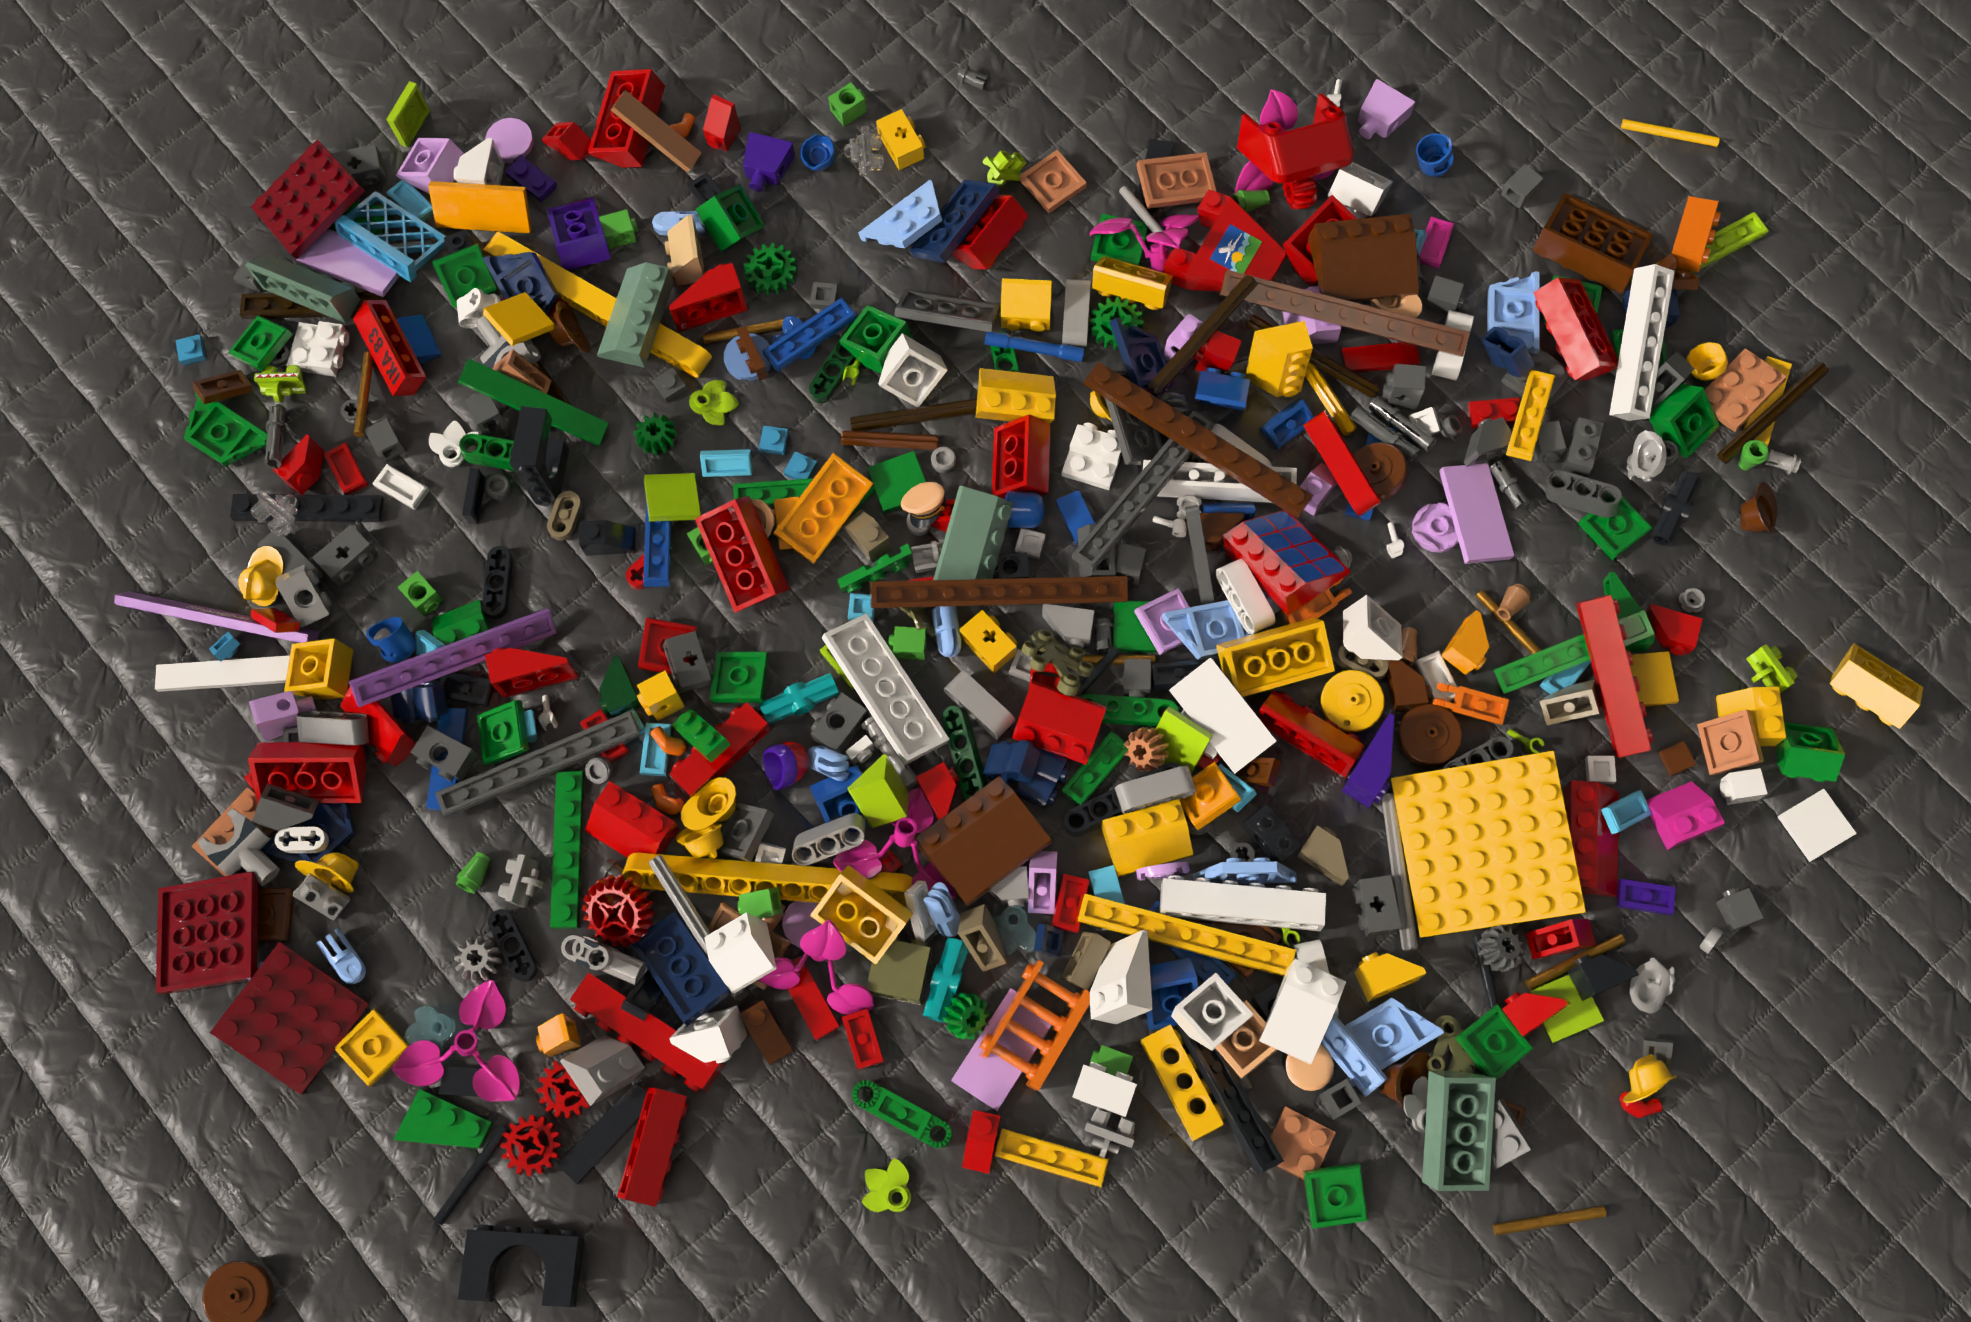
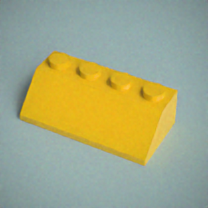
M1305 321L1254 332L1246 369V379H1249L1250 383L1275 397H1292L1301 392L1313 349Z
M1316 618L1306 619L1216 644L1221 669L1242 697L1335 671L1324 621Z

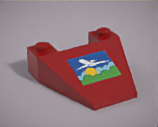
M1208 189L1197 209L1200 215V224L1211 228L1197 254L1181 248H1173L1163 265L1165 273L1174 275L1171 284L1187 290L1220 292L1226 270L1273 281L1287 257L1286 251L1230 196Z

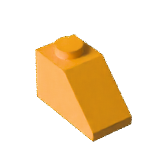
M1478 610L1465 618L1441 655L1465 675L1473 669L1479 670L1487 659L1484 655L1489 649L1482 616Z
M563 1013L537 1027L539 1035L536 1036L537 1046L540 1052L543 1051L544 1054L550 1057L581 1047L575 1020Z

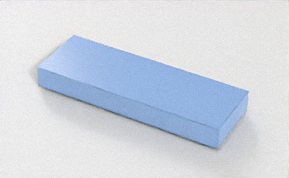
M1334 1013L1321 1044L1328 1050L1360 1092L1367 1097L1388 1078Z

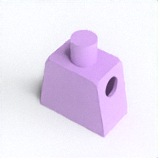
M1376 79L1359 113L1358 122L1363 125L1359 129L1360 135L1365 139H1371L1374 133L1383 138L1388 137L1411 116L1415 101Z
M1187 314L1168 337L1164 349L1167 363L1176 354V351H1179L1203 324L1193 315ZM1193 356V357L1191 358V360L1182 368V370L1180 371L1181 374H1182V372L1187 368V366L1192 362V360L1194 359V356Z
M292 691L249 701L255 723L265 741L282 736L283 729L297 728V713L317 711L312 696L296 700Z

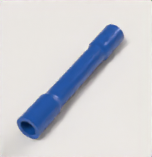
M986 331L984 345L1029 351L1076 362H1082L1084 348L1048 343L996 331Z

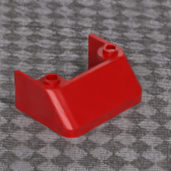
M1323 93L1318 94L1313 124L1289 131L1285 130L1277 122L1259 125L1247 113L1242 114L1237 149L1276 183L1296 181L1349 166L1353 162L1354 149L1345 112Z

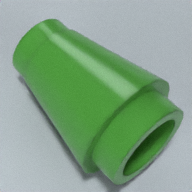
M1238 190L1237 193L1232 195V199L1246 213L1267 205L1270 201L1267 190Z
M1760 440L1747 442L1743 446L1738 461L1739 467L1743 470H1750L1764 462L1768 457L1766 444Z
M476 852L475 856L457 875L456 885L474 894L477 889L481 888L491 859L483 853Z

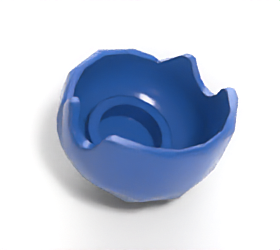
M815 134L805 140L800 150V157L804 165L814 171H823L831 167L836 158V148L828 135Z

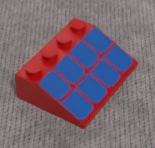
M1285 510L1243 521L1222 535L1226 554L1233 561L1238 559L1244 560L1259 587L1288 616L1350 574V570L1292 514Z

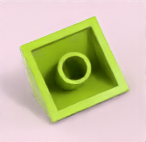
M883 754L847 788L867 823L872 828L905 818L908 812L909 792L888 756Z

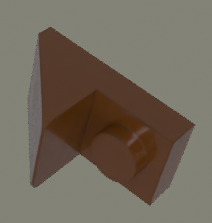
M1672 254L1667 255L1657 264L1674 270L1672 289L1698 290L1699 279L1690 270L1678 269L1676 271L1677 259Z
M1254 758L1237 771L1235 775L1255 791L1268 793L1269 787L1275 786L1281 762L1275 758Z

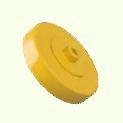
M1346 670L1337 673L1329 679L1323 688L1320 704L1325 719L1334 722L1340 731L1360 733L1371 728L1379 720L1384 710L1385 698L1380 684L1371 675L1359 670Z

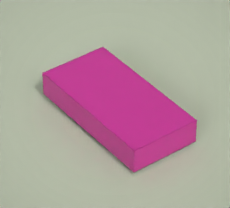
M1435 217L1430 218L1426 229L1427 237L1419 255L1421 257L1420 263L1440 268L1454 223Z

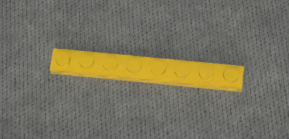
M1084 894L1078 922L1127 935H1133L1146 930L1149 941L1280 976H1285L1287 968L1293 962L1296 952L1295 949Z

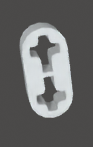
M287 827L279 830L275 836L276 846L285 853H318L325 850L329 843L327 833L318 827ZM316 834L321 839L315 842V846L306 841V839H313ZM289 835L298 839V841L289 842V845L283 843L284 839L289 838Z

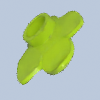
M722 380L706 383L702 390L692 393L689 400L690 407L695 413L702 414L706 422L717 426L724 425V413L735 410L739 406V402L734 395L725 392L727 383ZM698 399H703L706 403H700Z
M893 1158L887 1171L882 1169L865 1170V1182L871 1191L861 1201L866 1208L874 1212H881L886 1209L893 1212H902L908 1208L911 1203V1193L907 1188L909 1174L905 1166L899 1160ZM897 1192L903 1196L900 1203H894L892 1200L893 1195Z

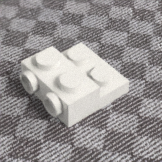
M319 321L318 325L299 322L286 366L298 365L302 372L336 377L338 369L343 365L344 348L349 344L348 331L343 324Z
M1084 423L1083 426L1077 424L1062 470V476L1110 490L1122 455L1115 430H1108L1105 433L1099 431L1098 427L1091 423Z

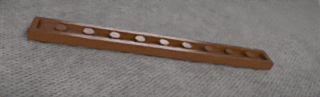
M1226 270L1219 295L1227 297L1243 280L1246 274ZM1254 276L1252 277L1258 284L1244 300V302L1459 357L1464 356L1470 334L1468 331Z
M1098 362L1085 379V386L1296 518L1300 517L1312 500L1313 495L1104 364Z
M1127 576L870 582L871 608L1128 602Z

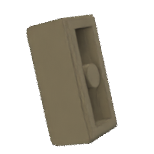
M1083 932L1061 976V980L1088 990L1107 953L1110 941L1097 933Z

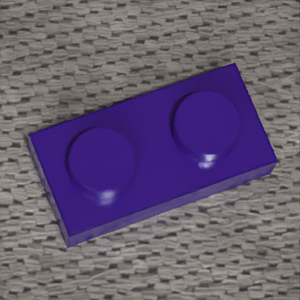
M522 156L505 171L509 179L520 187H526V192L541 203L557 187L553 179Z
M1620 879L1618 881L1616 907L1671 916L1674 914L1676 887Z

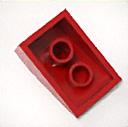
M733 263L720 264L714 269L708 270L669 305L678 333L748 310Z
M506 647L496 648L492 650V653L485 654L490 682L503 698L579 678L577 671L565 657Z

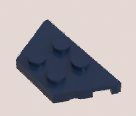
M525 252L483 258L505 300L526 292L548 316L559 294L536 253Z
M1120 318L1113 319L1109 323L1129 381L1153 396L1160 397L1164 390L1173 383V380L1158 395L1153 393L1148 387V384L1167 364L1158 337L1149 332H1144L1135 325L1129 328L1122 324V319Z
M318 803L312 819L290 826L318 827L326 832L329 837V843L325 850L318 853H285L276 846V835H274L261 848V851L292 863L297 861L316 863L324 855L335 853L356 834L349 804ZM315 834L313 839H306V841L315 846V842L320 841L321 838ZM289 835V838L284 839L283 843L289 845V842L298 841V839Z

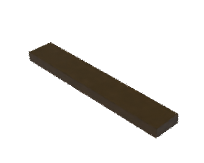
M369 291L356 292L361 300L350 317L356 315L365 300L387 301L388 294L386 293L382 297ZM274 293L241 295L239 316L242 319H255L258 315L265 319L329 317Z

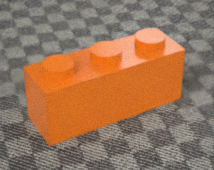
M1688 196L1672 250V255L1677 259L1676 268L1699 272L1702 263H1707L1711 248L1706 247L1707 244H1713L1716 230H1712V226H1718L1721 212H1717L1719 201Z

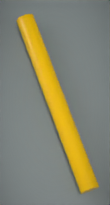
M1623 119L1621 123V129L1714 147L1718 146L1720 137Z

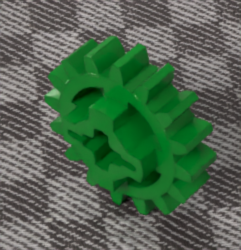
M771 243L770 248H766V245L762 244V250L760 251L753 248L754 255H747L748 263H744L746 271L744 274L750 287L756 286L758 293L765 289L767 295H770L771 290H775V293L779 294V288L781 287L787 290V282L794 283L793 275H797L795 267L797 265L795 258H792L791 251L785 252L783 245L777 249L774 243Z
M1116 297L1115 302H1111L1107 298L1105 306L1102 303H1098V311H1092V319H1090L1091 335H1097V343L1104 341V348L1107 349L1111 344L1114 350H1117L1118 346L1109 322L1115 318L1122 319V324L1129 328L1135 325L1143 329L1142 312H1136V304L1130 307L1129 299L1121 303L1119 297Z

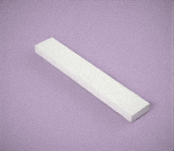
M290 656L156 665L155 690L164 692L286 683Z

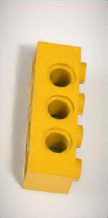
M1170 1024L1141 1039L1140 1043L1192 1142L1224 1125L1222 1119L1225 1118V1115L1218 1103L1213 1105L1209 1094L1212 1092L1204 1078L1200 1080L1195 1071L1198 1067L1191 1055H1187L1182 1047L1184 1042L1177 1030H1173ZM1167 1050L1175 1051L1178 1055V1062L1175 1064L1167 1063L1163 1058V1053ZM1187 1075L1191 1079V1087L1188 1089L1180 1088L1176 1082L1177 1077ZM1197 1099L1203 1102L1205 1111L1202 1114H1195L1191 1111L1190 1102Z

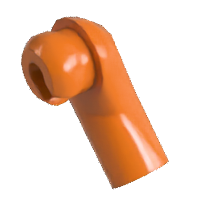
M661 726L654 728L650 732L664 753L681 756L685 753V742L668 736Z
M657 784L650 788L658 810L670 815L681 813L685 805L682 799L668 797L663 784Z

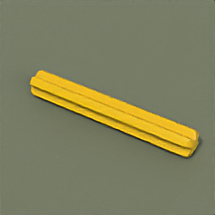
M1308 363L1305 374L1308 382L1343 435L1348 436L1352 434L1356 429V425L1350 419V416L1319 369Z

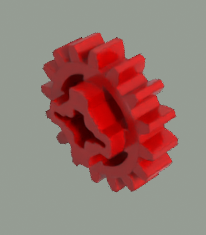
M556 1060L553 1061L554 1069L545 1068L544 1071L547 1077H539L538 1079L541 1083H544L543 1087L537 1089L538 1093L544 1094V1097L539 1102L541 1104L548 1103L545 1111L551 1113L555 1110V1117L561 1118L563 1112L567 1119H572L573 1112L578 1116H582L581 1108L590 1109L591 1106L564 1066ZM565 1071L563 1076L555 1079L558 1074ZM558 1085H570L578 1091L566 1092L563 1088L558 1087ZM551 1089H553L556 1094L555 1101L551 1096ZM581 1098L576 1104L570 1106L571 1101Z
M530 1115L527 1122L524 1117H519L520 1125L517 1126L511 1123L509 1126L512 1132L503 1133V1136L508 1140L507 1143L500 1144L501 1148L507 1149V1152L502 1155V1159L511 1160L507 1165L509 1169L517 1166L516 1174L522 1175L526 1170L527 1176L533 1177L536 1170L538 1174L543 1175L544 1166L554 1167L551 1162L552 1158L560 1159L556 1149L562 1148L563 1144L557 1143L556 1139L561 1136V1133L552 1132L556 1125L552 1122L546 1125L547 1118L541 1116L537 1122V1117ZM530 1128L529 1133L522 1136L519 1135L525 1129ZM545 1135H547V1137H548L549 1147L546 1146V1143H545V1140H544ZM522 1142H533L541 1150H532ZM515 1145H517L519 1151L518 1157L515 1154ZM544 1156L541 1161L531 1164L535 1158Z

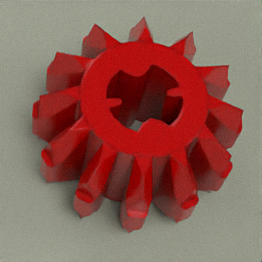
M1313 176L1283 183L1282 188L1284 189L1286 202L1292 209L1302 210L1314 205L1317 200V189Z

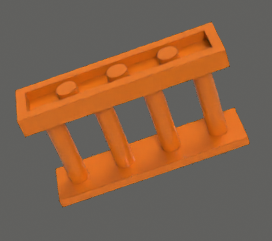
M1040 960L1036 961L1034 965L1031 963L1027 965L1021 976L1025 980L992 1035L987 1033L979 1046L982 1049L979 1056L982 1058H988L992 1052L1026 1074L1025 1077L1028 1078L1025 1085L1035 1091L1041 1088L1090 1004V992L1085 989L1081 990L1080 993H1072L1039 972L1044 964ZM1033 981L1068 1003L1067 1006L1070 1007V1010L1066 1017L1063 1015L1059 1017L1025 995ZM1019 1004L1054 1026V1030L1057 1032L1052 1040H1044L1011 1019ZM1005 1028L1040 1050V1054L1043 1056L1038 1064H1030L997 1043Z

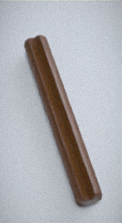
M843 430L841 432V444L935 450L939 447V437L937 435Z

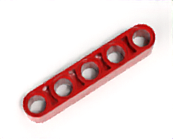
M1324 410L1303 424L1356 514L1360 517L1380 504L1379 496L1326 411Z

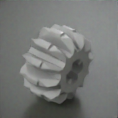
M478 936L474 942L469 938L466 940L468 947L458 946V950L462 952V955L454 957L455 961L460 962L455 969L458 972H463L462 978L465 980L471 978L472 982L478 983L480 978L485 981H489V972L493 974L498 973V970L493 967L494 964L502 963L500 958L495 957L500 953V949L497 947L493 948L494 942L490 939L484 941L483 937ZM478 955H480L482 957V961H477V965L474 963L475 957L479 958Z

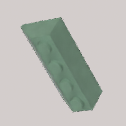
M266 254L248 261L245 265L264 290L344 323L348 322L361 300L351 284L345 281L341 283L334 281L331 276L325 273L317 274L306 265H295L288 258L281 255L276 257Z
M645 262L627 268L597 353L598 357L645 368L674 284L669 267Z
M959 486L933 580L992 579L997 566L1001 545L1004 541L1008 520L1011 516L1013 503L995 495Z
M1429 1071L1422 1183L1437 1191H1489L1495 1077L1459 1071Z

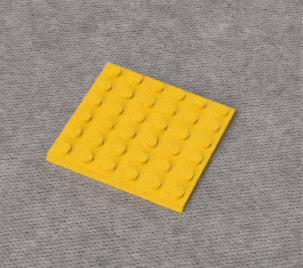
M1554 751L1391 778L1420 938L1586 912Z

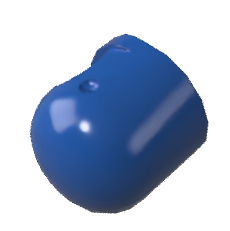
M1429 134L1423 137L1417 144L1416 154L1419 167L1424 174L1430 177L1443 176L1452 167L1454 160L1451 139L1447 135Z
M1008 491L1005 500L1012 502L1013 506L1007 528L1038 527L1045 515V505L1042 497L1035 492Z
M400 617L382 620L371 626L366 632V637L370 643L381 648L380 655L388 662H402L409 658L416 648L414 636ZM382 628L388 629L391 633L386 638L374 639L376 633Z

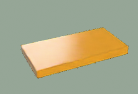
M430 181L428 185L435 224L438 228L530 233L532 230L526 187Z
M833 453L773 534L814 564L874 483Z

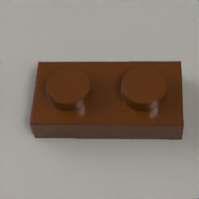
M746 326L737 329L739 339L736 340V344L740 353H746L748 360L745 362L751 374L756 373L759 381L768 378L765 365Z
M241 370L194 381L193 389L204 404L250 393L252 392V384Z

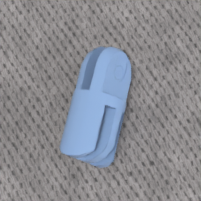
M696 211L660 212L654 216L652 221L653 229L656 233L668 236V230L687 215H692L698 234H705V225L701 222Z
M956 606L935 607L931 611L938 650L945 657H954L961 650Z
M823 745L813 746L808 750L809 766L813 770L837 781H845L848 778L849 773L845 772V770L849 769V762L846 761L848 757Z
M938 882L932 886V890L926 894L923 901L937 931L944 937H955L958 934L960 915L945 884Z
M340 928L334 931L341 943L346 947L345 950L342 951L330 934L325 936L337 954L334 958L321 940L316 942V945L341 980L347 984H356L364 978L366 973L365 966Z

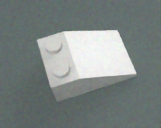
M1146 930L1137 932L1109 946L1090 990L1091 1019L1119 1024L1152 1010L1148 933Z
M1294 959L1287 968L1259 1041L1311 1064L1337 1008L1346 981Z

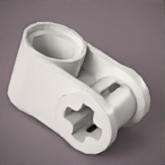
M472 289L464 297L457 300L459 325L463 328L477 327V321L483 316L484 308L501 302L500 297L496 294H485L481 289Z

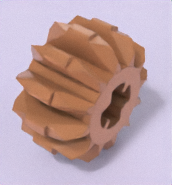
M1141 727L1137 731L1131 732L1128 735L1129 740L1124 743L1128 748L1124 755L1131 758L1129 765L1136 764L1137 771L1145 770L1146 772L1164 765V759L1170 755L1165 750L1169 744L1162 741L1164 734L1157 735L1156 728L1148 729L1147 727Z

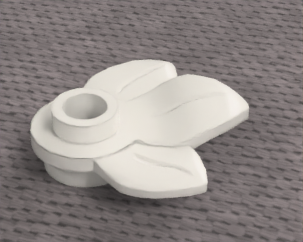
M453 421L446 428L443 435L430 433V448L439 454L440 460L445 466H459L464 461L459 442L466 434L457 421ZM470 446L467 451H475L478 446ZM452 453H456V454H457L456 457H454V458H452V459L449 458L450 454H452Z

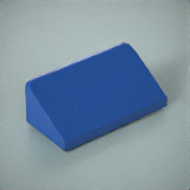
M422 314L396 319L420 365L442 355Z
M1295 400L1259 427V429L1276 449H1280L1305 429L1303 424L1314 418L1304 400Z
M1253 503L1202 504V513H1244L1243 521L1253 519L1256 511Z

